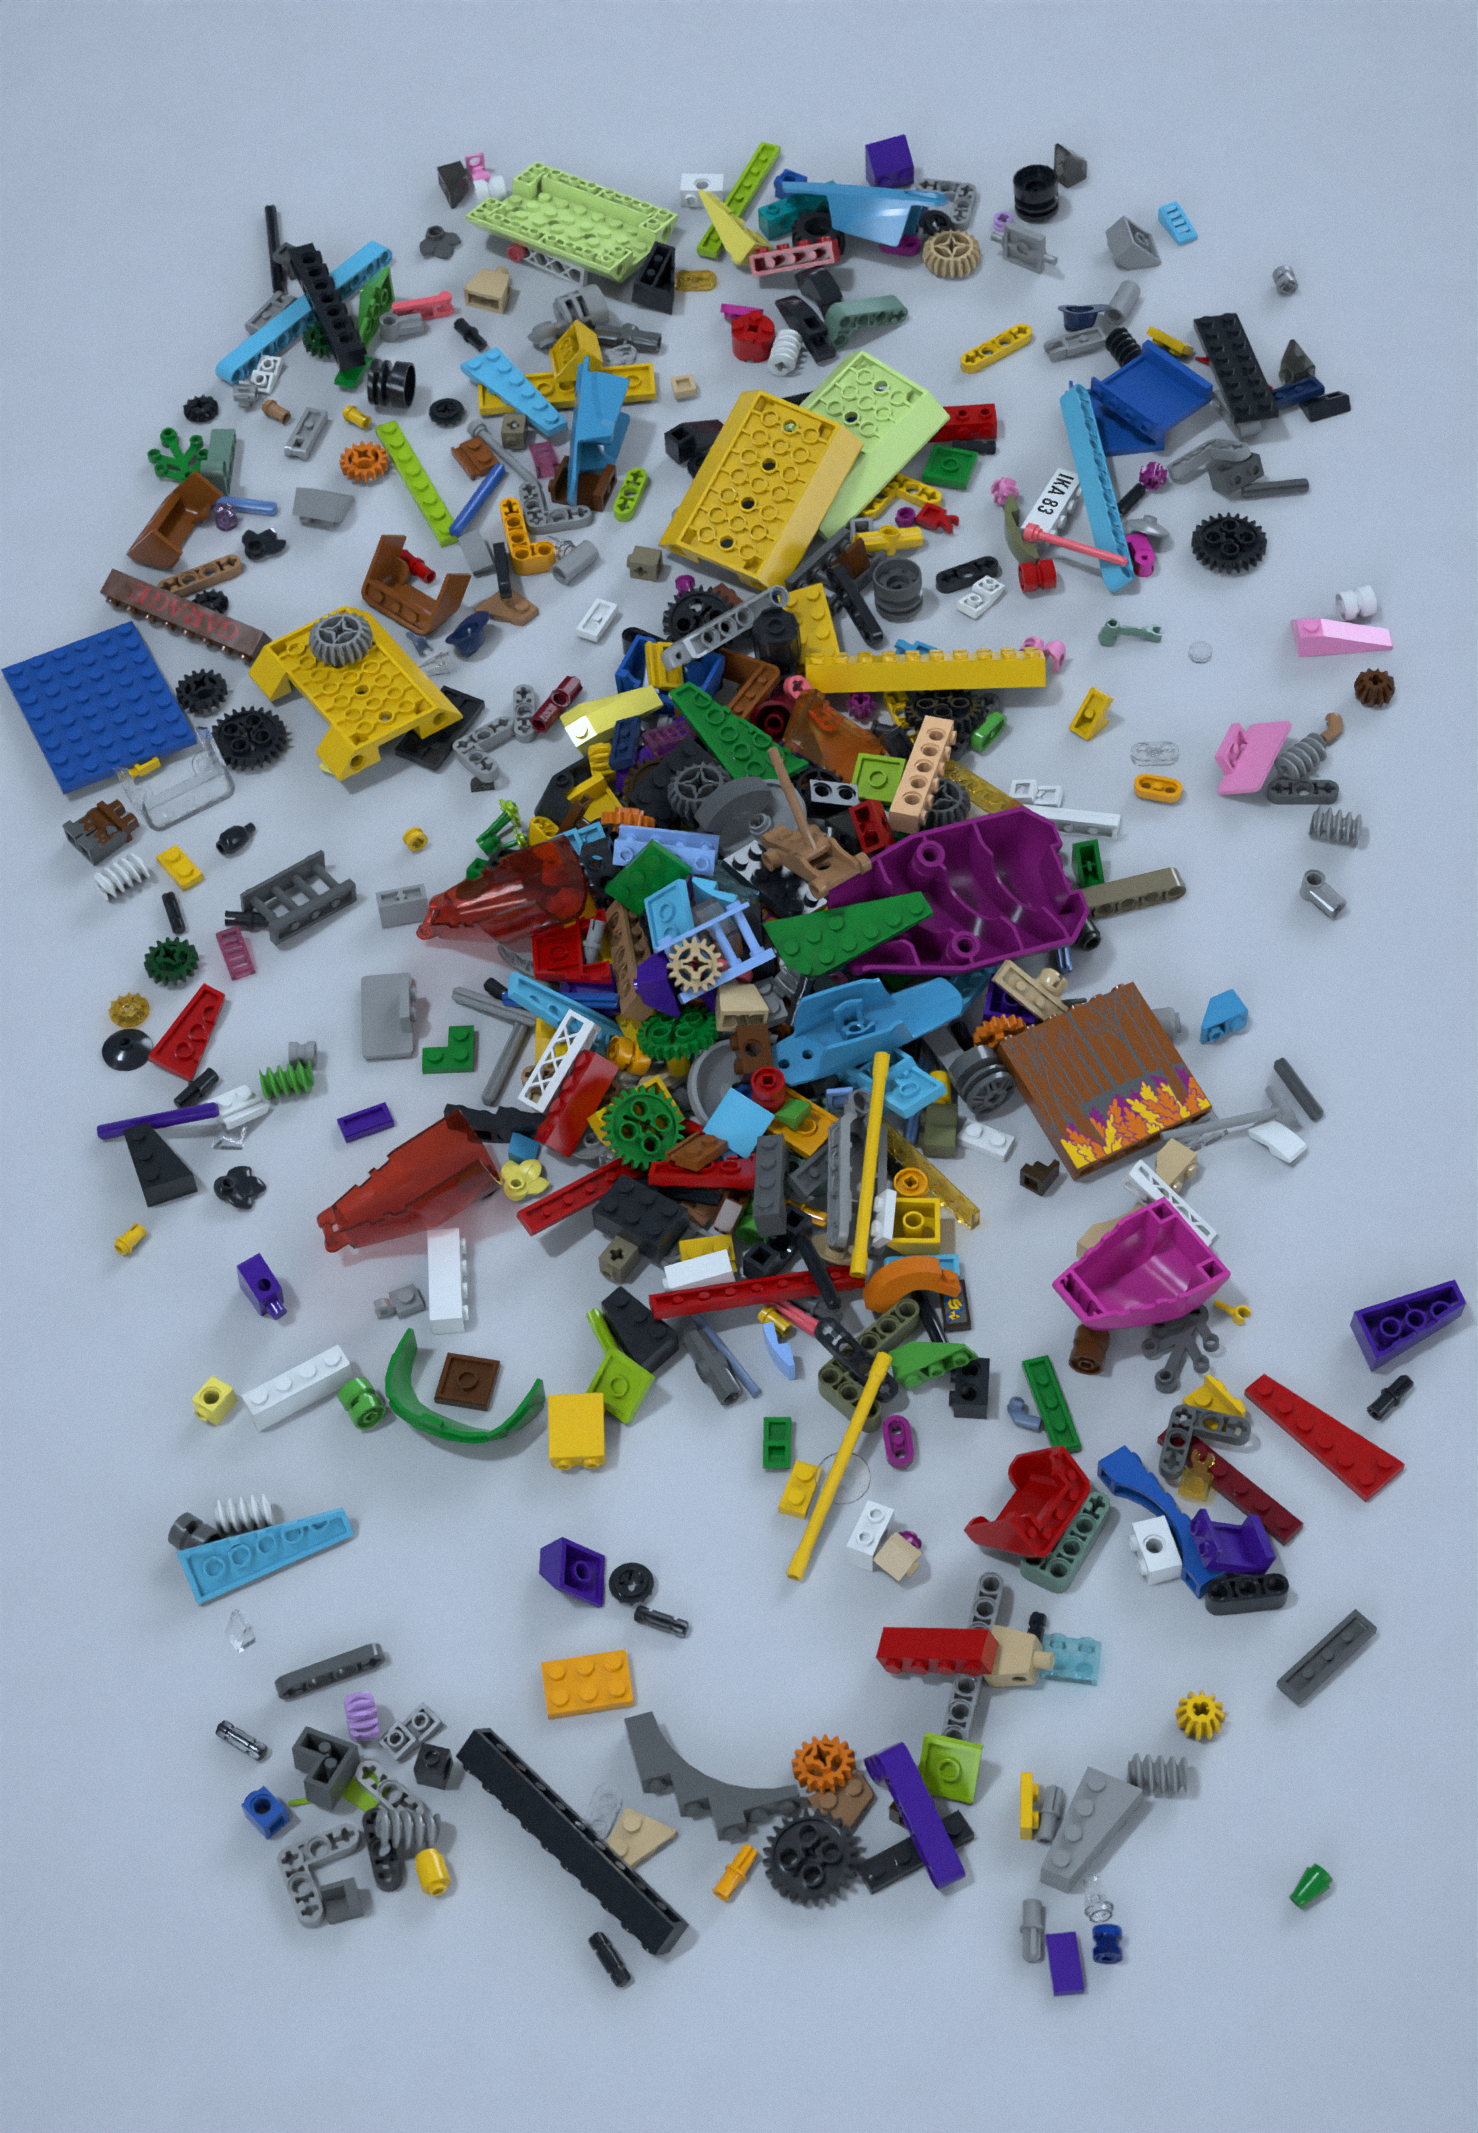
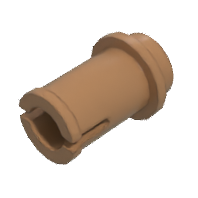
M268 399L262 405V411L266 416H272L282 424L289 421L291 417L290 411L279 406L275 400Z

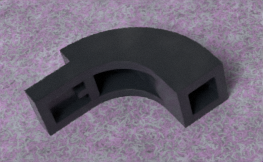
M814 266L794 275L801 294L810 293L814 297L824 320L829 307L834 303L842 302L843 295L835 279L823 266Z

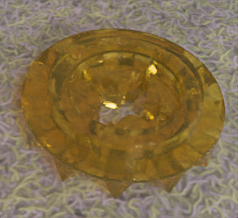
M128 992L126 996L118 995L116 1001H111V1008L108 1010L113 1023L121 1027H133L139 1025L147 1018L150 1009L146 998H142L139 993L132 995ZM131 1005L133 1006V1010L129 1009L125 1012L124 1007L129 1008Z

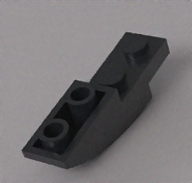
M796 295L775 301V305L791 330L801 335L803 343L816 363L835 357L837 351L827 337L828 329L811 306Z
M448 1103L444 1109L447 1127L465 1130L467 1140L484 1143H510L513 1132L534 1140L539 1125L547 1117L540 1113H529L514 1107L507 1108L502 1106L498 1107L496 1114L487 1110L480 1111L467 1108L464 1105Z

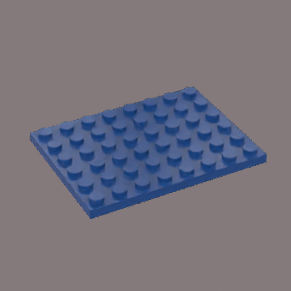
M133 621L1 669L3 677L63 795L124 772V768L129 770L134 768L135 764L143 765L154 757L159 759L198 744L195 734Z

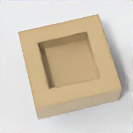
M692 374L671 378L675 399L697 395Z

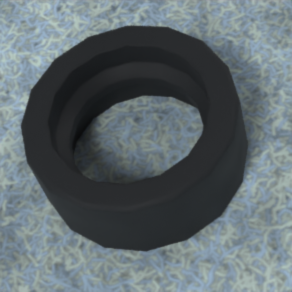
M752 903L742 912L758 944L764 945V932L761 925L763 923L762 906L760 903ZM741 933V942H742V950H743V946H748V945H747V943H746V941H745V939H744V937H743V935H742V933Z

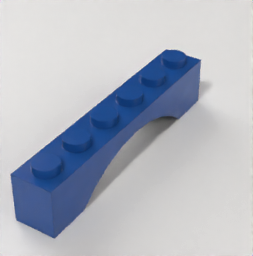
M1124 1445L1098 1461L1097 1476L1114 1496L1142 1505L1157 1517L1165 1515L1182 1561L1181 1578L1198 1599L1206 1595V1589L1210 1582L1227 1578V1572L1204 1568L1189 1531L1190 1517L1186 1513L1182 1514L1176 1507V1502L1172 1495L1168 1492L1165 1493L1161 1489L1158 1479L1152 1472L1148 1473L1142 1466V1461L1137 1453L1131 1452Z

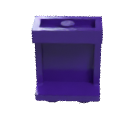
M1200 1508L1188 1525L1205 1569L1245 1575H1261L1267 1572L1276 1559L1259 1515L1249 1514L1242 1525L1211 1521L1207 1510Z

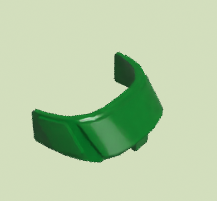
M411 1328L407 1329L395 1353L392 1354L385 1377L386 1397L390 1400L388 1404L396 1415L414 1428L454 1442L478 1444L506 1438L509 1432L521 1430L543 1410V1404L546 1400L543 1380L537 1378L516 1411L503 1424L493 1430L471 1427L433 1412L419 1402L411 1386L412 1367L418 1350L415 1333Z

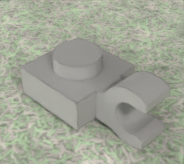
M414 1283L389 1292V1299L380 1298L373 1302L378 1319L386 1318L394 1313L400 1319L424 1310L423 1302Z

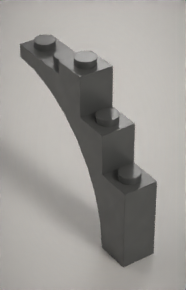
M652 1711L624 1719L626 1734L643 1793H658L665 1790L666 1787L672 1786L680 1817H695L702 1814L705 1810H709L718 1841H733L740 1838L743 1834L747 1833L746 1822L748 1821L760 1822L766 1819L767 1816L777 1813L782 1815L789 1814L800 1807V1794L796 1784L778 1788H747L724 1783L705 1775L689 1765L672 1749L665 1739Z

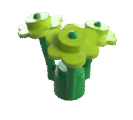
M500 799L499 805L503 813L485 832L479 835L476 842L486 855L491 852L494 854L498 847L511 848L519 845L521 851L526 853L525 846H528V838L523 832L519 833L516 828H513L516 840L498 846L501 840L496 834L505 825L511 822L515 827L521 828L518 822L521 817L519 816V808L516 803L511 800L504 801Z

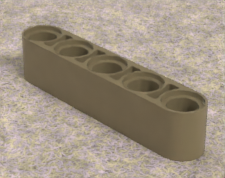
M1169 867L1082 888L1081 891L1090 911L1089 918L1096 920L1177 900L1184 896L1186 887L1178 870L1174 867Z

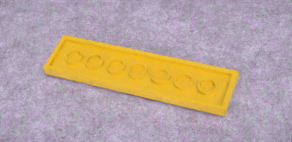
M653 363L610 366L600 369L599 372L629 379V387L623 403L656 400ZM553 372L523 374L555 409L574 407L576 380L557 382L554 379ZM481 383L478 385L480 415L516 412V409L512 406H506L502 403L501 398L496 394H490Z

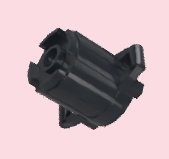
M782 607L766 608L761 611V614L753 622L752 637L755 659L777 666L780 669V682L778 685H783L788 677L797 675L796 670L802 661L799 622H797L793 613L785 611Z

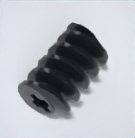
M1125 327L1114 329L1105 341L1106 349L1121 368L1141 355L1142 349L1140 345L1137 344Z

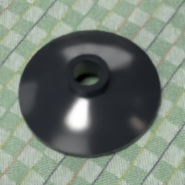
M123 1029L113 1033L106 1039L102 1047V1057L105 1063L114 1070L131 1071L143 1066L148 1061V1055L153 1050V1045L149 1036L143 1031Z

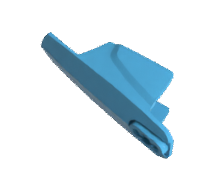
M783 181L782 189L785 193L826 195L833 229L893 247L899 245L903 234L914 235L922 206H945L949 201V198H945V193L924 190L906 191L816 182Z
M585 356L583 363H578L567 482V501L571 506H577L578 477L580 473L604 470L607 464L614 465L616 463L630 422V415L620 412L629 387V379L599 371L590 372V356Z
M939 977L894 994H889L881 980L876 978L853 981L805 996L800 999L796 1010L794 1033L771 1047L774 1067L784 1074L785 1085L789 1087L821 1079L873 1059L876 1052H889L960 1017L962 1013L961 994L951 983Z

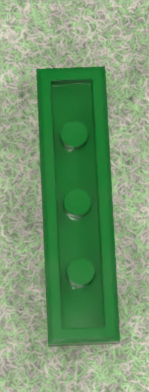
M1048 1355L1022 1361L1021 1366L1039 1416L1042 1418V1424L1050 1446L1063 1445L1070 1454L1080 1452L1082 1446Z

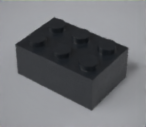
M623 1173L592 1210L595 1229L613 1239L618 1235L639 1248V1253L659 1264L690 1227L688 1208Z

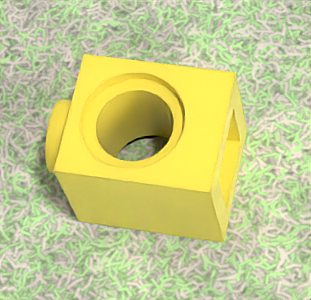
M211 1376L191 1399L195 1415L204 1422L210 1421L216 1426L237 1403L234 1389L214 1376Z

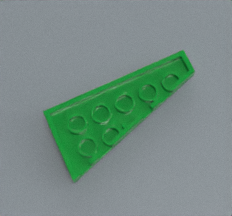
M687 682L669 692V699L724 770H727L731 780L751 776L760 777L762 780H778L767 752L772 747H777L781 758L784 760L783 764L789 778L809 768V762L794 756L787 747H781L772 741V737L744 718L740 719L731 713V709L725 705L722 707L713 701L709 694L691 682Z
M921 891L764 922L761 925L789 972L794 968L800 974L804 973L815 976L831 973L932 917L933 911Z

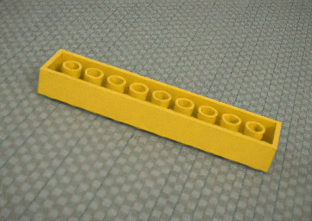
M1006 647L1001 648L1000 652H991L990 648H979L977 652H967V649H954L953 653H943V650L935 649L929 650V654H920L918 650L905 651V654L897 655L895 651H883L881 655H872V652L865 651L858 652V656H848L847 652L834 653V656L827 657L824 656V653H812L810 657H806L805 662L806 680L816 693L1046 687L1045 656L1043 650H1038V647H1025L1024 651H1015V648Z

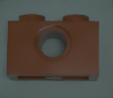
M767 1023L736 1026L733 1036H730V1049L735 1051L736 1055L733 1063L734 1073L739 1075L740 1084L751 1083V1077L756 1070L766 1066L774 1067ZM752 1051L756 1054V1056H748L746 1052Z

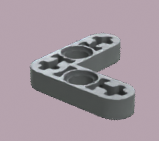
M1181 1404L1176 1406L1171 1412L1159 1459L1160 1475L1168 1480H1175L1182 1476L1192 1436L1241 1446L1250 1439V1423L1242 1417L1190 1405ZM1182 1415L1187 1416V1419L1185 1420L1184 1429L1179 1428V1422ZM1207 1420H1213L1218 1424V1428L1208 1430L1203 1426V1423ZM1223 1424H1227L1226 1432H1222ZM1236 1428L1242 1429L1240 1435L1234 1434ZM1180 1437L1185 1441V1444L1182 1447H1175L1170 1443V1439ZM1171 1455L1176 1456L1175 1466L1173 1469H1168Z

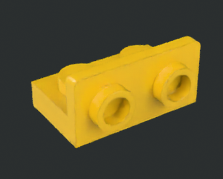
M1210 1374L1204 1377V1384L1185 1397L1182 1405H1190L1245 1419L1246 1410L1243 1403L1238 1398H1233L1227 1392L1225 1385L1220 1380H1215ZM1207 1420L1203 1423V1426L1208 1430L1218 1428V1424L1213 1420ZM1223 1424L1222 1432H1226L1227 1424Z

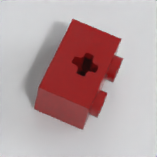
M869 799L848 808L862 850L866 855L875 856L884 851L885 846L896 844L881 801Z

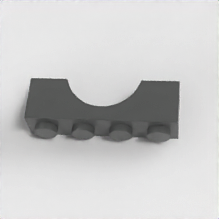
M783 1134L757 1137L753 1219L760 1237L786 1234L787 1212L784 1200L783 1178L784 1175L789 1174L790 1153Z

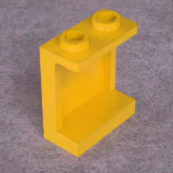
M601 772L565 794L572 805L576 800L580 802L585 793L593 798L584 815V818L590 822L601 818L604 811L615 812V807H622L608 787Z
M603 1393L548 1395L549 1460L552 1467L567 1470L571 1469L572 1466L583 1465L585 1468L592 1469L606 1464L605 1400Z

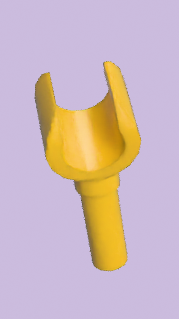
M1218 1299L1214 1302L1216 1307L1232 1315V1320L1236 1325H1243L1245 1322V1318L1239 1314L1247 1318L1251 1314V1310L1245 1305L1234 1308Z

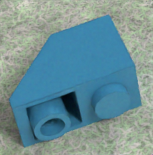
M1233 989L1210 998L1201 1025L1200 1042L1202 1045L1210 1041H1216L1230 1032H1237L1247 1025L1248 1009Z

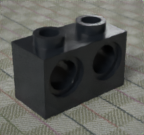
M810 779L804 793L807 818L853 823L848 808L859 804L857 785Z
M610 836L582 845L580 856H578L582 870H586L589 875L588 880L591 889L597 891L600 899L609 896L605 892V887L611 881L605 880L602 877L609 876L613 879L624 868L621 865H612L614 844ZM598 855L602 857V859L597 860L594 859L592 856Z
M978 1357L965 1366L951 1370L950 1383H955V1390L949 1391V1407H954V1418L987 1420L990 1358ZM970 1374L974 1375V1377H966L965 1375ZM965 1398H971V1399H973V1400H972V1401H965V1400H963V1399H965Z

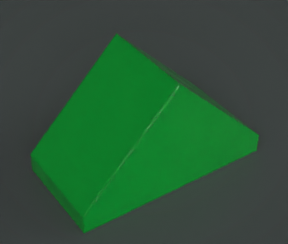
M1098 839L1072 844L1071 866L1079 889L1105 883Z

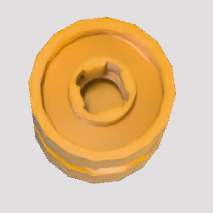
M615 1035L610 1040L605 1059L618 1066L619 1071L625 1069L627 1073L643 1076L647 1072L651 1059H649L648 1054L643 1055L642 1050H639L637 1041L632 1042L631 1039Z
M916 1168L900 1170L894 1177V1191L897 1192L896 1198H927L928 1179L925 1173Z

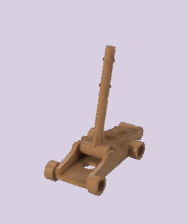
M777 747L768 749L767 752L771 759V765L774 766L782 786L781 790L784 791L800 831L787 829L784 825L780 824L761 835L760 841L762 845L769 849L762 853V861L769 871H773L783 865L808 880L811 894L814 898L820 900L827 896L829 890L858 873L862 875L871 870V861L864 852L851 856L841 848L833 837H827L826 833H822L816 824L808 825L794 791V785L791 783L783 764V758H781ZM822 866H830L828 869L818 870Z

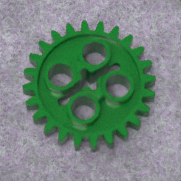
M687 1005L685 1009H681L680 1017H673L658 1011V1016H649L650 1021H643V1027H638L639 1033H636L639 1050H642L643 1055L648 1054L649 1059L656 1056L657 1061L665 1057L666 1061L669 1062L675 1057L677 1061L682 1056L689 1059L692 1053L700 1055L699 1050L701 1049L709 1050L708 1045L715 1044L714 1039H719L721 1031H717L714 1011L709 1012L708 1008L701 1010L700 1006L691 1009V1006Z
M644 1085L639 1086L637 1091L634 1086L628 1088V1094L622 1090L618 1093L619 1098L615 1096L611 1099L613 1105H607L604 1108L609 1114L601 1117L607 1124L602 1126L600 1130L606 1131L608 1135L603 1137L602 1141H610L611 1144L606 1150L614 1149L616 1152L613 1159L621 1156L623 1158L622 1166L631 1162L632 1170L636 1169L640 1164L641 1170L645 1171L648 1169V1166H651V1162L666 1161L665 1152L678 1144L676 1141L684 1140L685 1137L678 1134L679 1131L685 1129V1126L678 1124V1121L684 1118V1116L675 1114L679 1109V1105L671 1107L670 1103L673 1098L670 1097L664 1100L663 1090L657 1095L653 1086L647 1092ZM634 1104L638 1105L641 1108V1116H638L634 1113ZM625 1115L629 1121L623 1119V1116ZM657 1117L663 1120L664 1129L657 1127L655 1123ZM642 1123L645 1125V1126H644V1130H645L646 1132H644V1133L641 1131V1130H642V1126H641L640 1124H642ZM622 1127H626L630 1131L629 1139L622 1135ZM644 1140L651 1142L653 1146L652 1152L645 1149Z

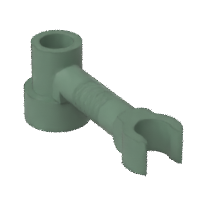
M1108 618L1105 625L1100 629L1098 640L1103 645L1112 646L1116 643L1119 635H1131L1159 642L1163 634L1159 633L1162 626L1157 624L1146 627L1122 626L1117 619Z

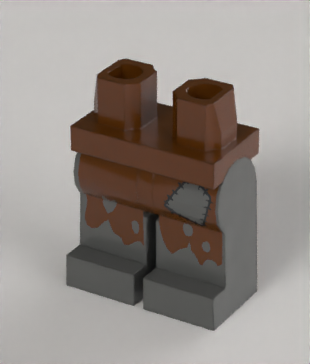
M116 799L108 805L103 800L100 801L97 807L90 809L85 816L74 823L69 820L62 827L67 840L93 866H96L124 845L125 842L128 843L133 840L131 832L139 827L136 816L132 813L127 814L122 819L120 818V816L126 813L123 804Z

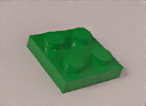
M934 444L922 474V481L966 490L978 460V452Z

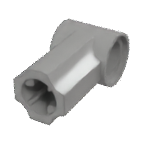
M385 313L379 318L380 336L385 342H395L399 339L400 335L424 331L420 313L404 316Z
M1317 869L1307 870L1303 876L1300 896L1306 901L1316 903L1330 917H1336L1346 907L1347 901L1325 882L1326 877L1323 872Z

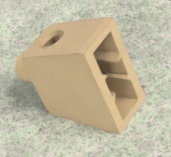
M502 266L497 267L495 271L485 268L481 269L464 287L465 304L504 314L512 292L508 270Z
M733 978L718 986L715 1000L717 1031H735L736 1026L767 1023L769 1008L755 985L739 984L738 980Z
M993 1625L991 1633L998 1641L999 1646L992 1674H983L990 1687L1033 1685L1037 1681L1039 1669L1052 1670L1054 1668V1652L1043 1651V1645L1037 1636Z

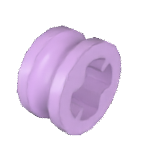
M1004 211L996 213L994 215V229L1004 233V226L1008 221H1013L1012 215Z

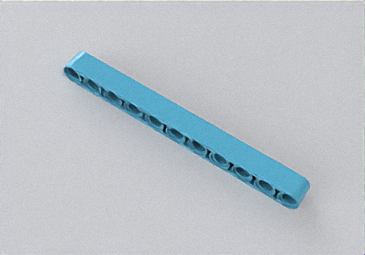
M370 241L329 274L334 279L335 289H339L342 301L364 285L371 276L390 263L392 259V251L375 241ZM303 294L224 357L216 366V376L233 386L239 385V380H245L252 374L253 370H257L259 359L262 355L275 356L299 337L303 331H306L307 326L314 325L313 322L316 319L305 295Z
M1076 384L1063 394L1059 401L1095 547L1128 559V563L1125 566L1099 559L1105 585L1112 592H1118L1135 578L1090 396L1084 386Z

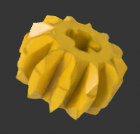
M603 742L596 743V745L589 746L588 749L592 776L601 772L607 783L616 781V770L612 771L608 764L612 745Z
M1202 1689L1199 1695L1196 1696L1190 1690L1187 1698H1180L1179 1707L1175 1709V1716L1178 1718V1729L1185 1728L1184 1734L1186 1737L1193 1733L1196 1734L1195 1738L1197 1741L1201 1739V1735H1205L1210 1740L1213 1737V1732L1219 1733L1221 1731V1723L1225 1721V1714L1222 1712V1702H1215L1216 1696L1214 1693L1206 1697Z

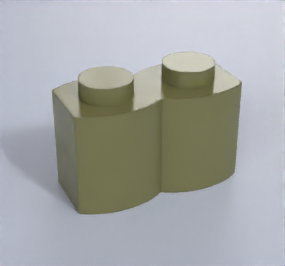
M930 1103L927 1105L926 1111H921V1126H925V1131L919 1132V1147H923L924 1156L955 1157L959 1105Z

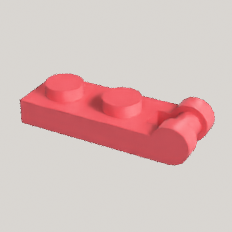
M443 291L436 296L392 303V311L397 316L420 313L422 321L450 316L454 312L453 305L451 304L452 295L449 291Z

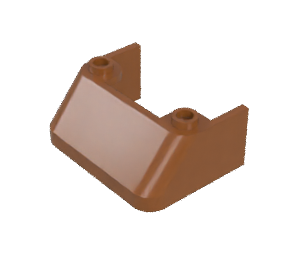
M195 470L164 499L126 555L140 563L161 569H166L167 567L172 569L183 554L179 549L199 521L205 522L211 514L209 511L210 507L224 493Z
M382 534L361 589L362 598L366 603L417 634H431L458 611L472 575L469 573H447L437 600L406 583L410 573L409 566L399 557L407 537L405 535Z
M722 647L720 654L724 655L725 658L723 679L740 684L737 688V695L727 707L738 718H744L749 721L755 708L766 700L780 682V669L773 664ZM675 707V718L677 720L682 714Z

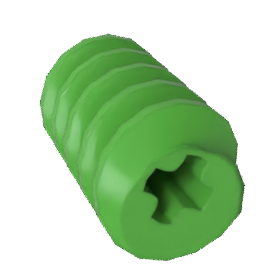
M308 1060L306 1068H303L302 1064L297 1062L296 1070H293L291 1064H287L286 1072H283L280 1065H277L276 1073L274 1074L270 1067H267L266 1075H263L259 1069L262 1092L267 1100L271 1099L272 1092L276 1098H280L282 1090L287 1097L291 1096L292 1089L295 1090L297 1095H300L302 1087L305 1088L307 1093H311L312 1085H314L310 1060Z

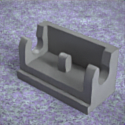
M424 883L375 893L382 929L431 919Z

